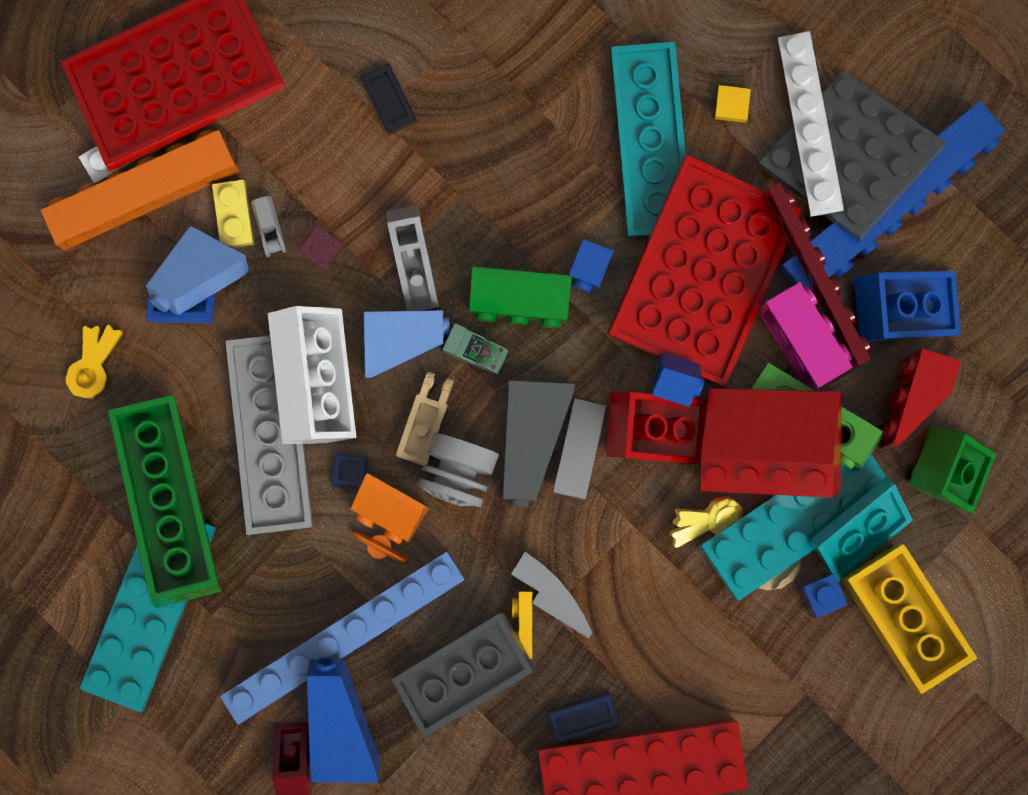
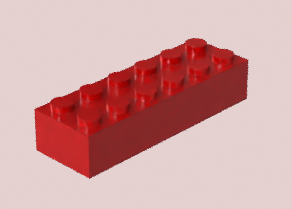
M734 718L538 746L545 795H713L748 790L739 724Z

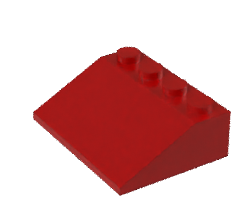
M709 388L701 451V491L833 498L841 491L842 392Z

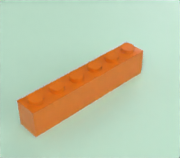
M213 130L204 131L195 137V141L186 145L184 143L175 144L166 150V154L157 158L154 156L146 157L137 162V167L128 171H115L107 176L108 180L97 185L95 183L86 184L77 190V194L68 198L61 196L49 201L48 207L41 209V213L55 245L62 250H67L240 172L220 130L215 132Z

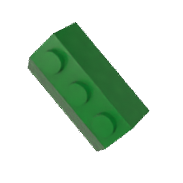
M472 267L470 315L476 316V321L493 323L496 318H505L512 325L525 326L528 325V321L541 322V327L560 328V324H567L572 276Z

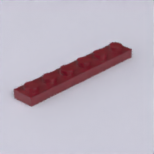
M780 182L769 187L764 196L825 315L831 321L839 343H843L852 356L850 363L853 369L870 361L871 359L868 354L871 353L869 343L863 335H858L853 325L856 323V319L850 307L843 306L838 296L841 294V290L836 279L833 276L829 277L823 267L826 264L825 258L818 247H813L808 237L811 235L807 222L804 218L799 219L793 208L796 206L792 193L788 188L783 189Z

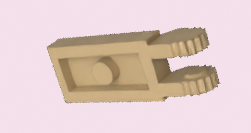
M427 372L420 394L416 395L396 452V457L422 466L429 463L431 456L427 452L434 432L439 433L448 408L446 403L454 380L447 378L443 383L439 401L429 399L427 397L435 381V374Z

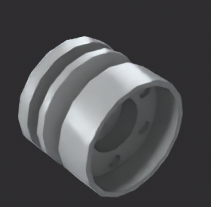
M434 432L427 453L440 462L438 467L423 465L421 470L435 475L433 482L418 478L416 486L422 488L434 498L461 507L476 506L481 508L483 499L472 496L470 493L472 488L483 492L487 491L488 487L475 480L477 474L492 475L499 454L478 445Z

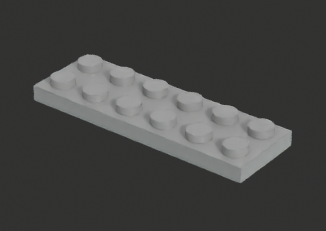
M270 335L227 340L225 342L246 535L312 528L313 520L304 444H282Z

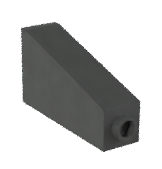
M509 380L503 500H509V506L529 507V501H536L569 408L575 384Z

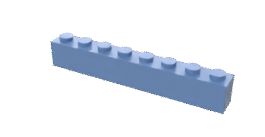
M445 552L220 697L237 725L305 683L311 659H318L320 657L344 658L466 579L449 552Z

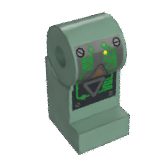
M456 323L443 347L444 354L496 375L499 374L509 352L504 347L488 341L484 337Z

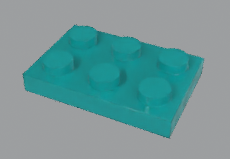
M885 477L877 485L871 487L853 505L847 507L830 524L820 529L810 541L829 574H835L839 582L912 522L913 519L896 485L889 478Z

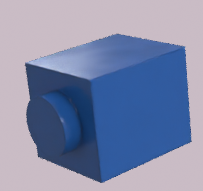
M583 239L569 273V276H572V287L585 293H590L591 289L598 292L614 251Z
M662 353L652 378V395L690 407L694 396L699 397L704 386L700 364Z
M825 574L797 586L811 617L818 618L848 605L835 574Z

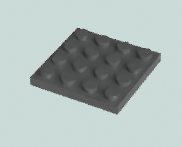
M843 71L822 93L844 211L823 215L860 242L945 149V142ZM793 125L759 162V167L808 203Z

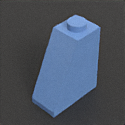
M190 226L147 283L146 288L151 298L150 302L157 309L163 312L169 310L180 315L245 276L249 268L244 254Z
M442 310L364 312L365 378L374 377L443 344V337L450 334L449 317H443Z

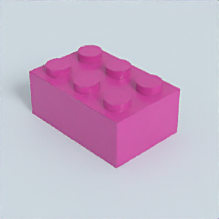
M801 282L767 301L759 309L758 314L799 381L816 390L853 368L850 363L852 356L843 343L838 344L832 334L835 332V329L826 315L821 316L815 307L817 299L809 287L804 288Z

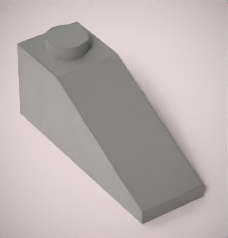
M418 205L386 211L388 229L407 311H423L439 307Z

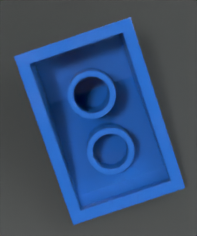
M956 271L883 272L854 278L859 336L863 335L868 342L961 335Z

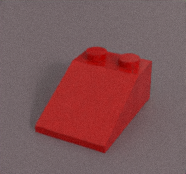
M611 392L606 457L701 464L708 400L693 398L690 407L653 396L650 393Z

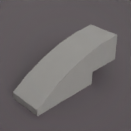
M574 398L553 493L586 500L606 405Z
M524 552L511 574L539 591L532 603L582 635L590 638L592 631L570 592L542 563Z

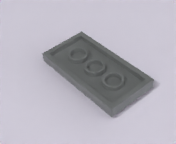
M504 612L391 680L424 738L537 670Z

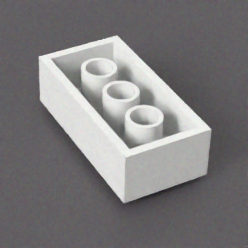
M294 306L268 313L282 444L331 443L356 438L342 309Z

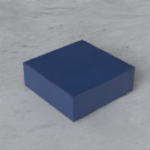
M334 454L332 486L360 489L367 472L368 456Z

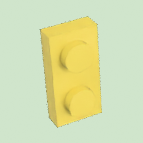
M244 180L212 184L220 242L231 248L255 245L246 182Z

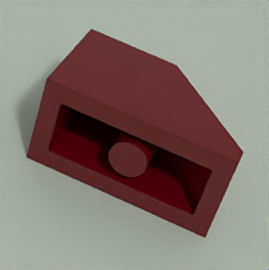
M307 722L276 725L274 727L272 780L276 795H312L309 728Z

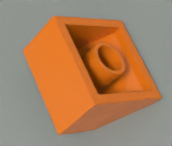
M368 473L351 506V510L357 513L354 519L370 528L376 523L386 529L383 533L385 537L398 544L403 539L407 542L411 541L429 509L427 506Z

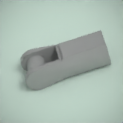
M265 196L252 200L251 206L266 257H271V253L281 250L283 253L287 252L272 197ZM276 231L278 238L267 241L265 234Z

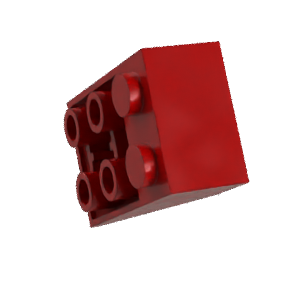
M921 349L909 355L907 359H902L897 372V377L901 378L898 390L894 389L888 402V408L892 409L888 421H883L880 428L883 431L882 438L880 439L882 440L881 449L885 450L899 446L952 393L961 360L926 349Z

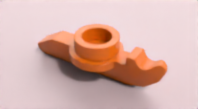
M351 531L357 540L367 545L368 552L373 558L383 559L388 556L404 565L408 561L406 556L391 548V542L387 537L383 535L370 537L361 532Z

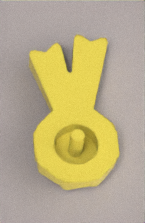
M723 496L711 501L705 510L675 509L676 517L672 523L680 528L669 532L674 538L673 546L678 548L709 530L715 535L742 518L743 508L731 497Z

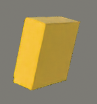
M719 85L714 119L746 123L751 89Z

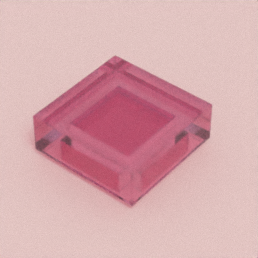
M316 226L299 250V254L324 271H327L344 244Z

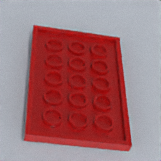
M189 0L61 61L103 162L109 171L117 169L286 88L245 0Z
M685 155L607 335L659 359L662 353H666L700 364L702 378L720 387H726L788 243L764 196L765 192L690 155ZM793 207L799 217L801 209Z

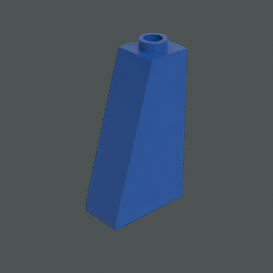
M332 657L311 659L307 672L311 782L378 783L380 757L345 660Z

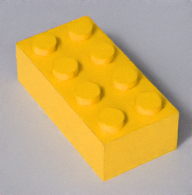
M904 544L893 545L841 579L913 692L923 694L977 659L975 653Z

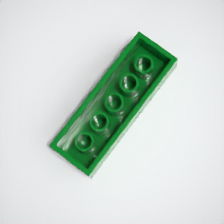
M174 395L108 410L150 602L155 608L221 592L180 412Z

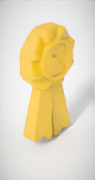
M108 324L100 338L101 328L99 326H95L92 329L87 326L83 327L82 359L73 363L66 375V384L73 395L92 399L104 391L107 373L102 364L122 336V331L113 330Z

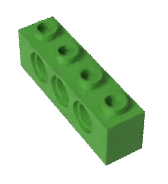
M770 363L767 364L752 389L815 391ZM841 407V429L848 431L851 436L848 442L841 444V465L850 470L853 467L861 470L882 438L883 431Z

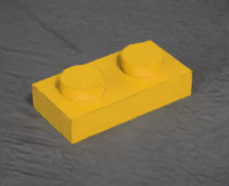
M519 591V598H512V618H519V631L514 632L527 655L532 659V591Z

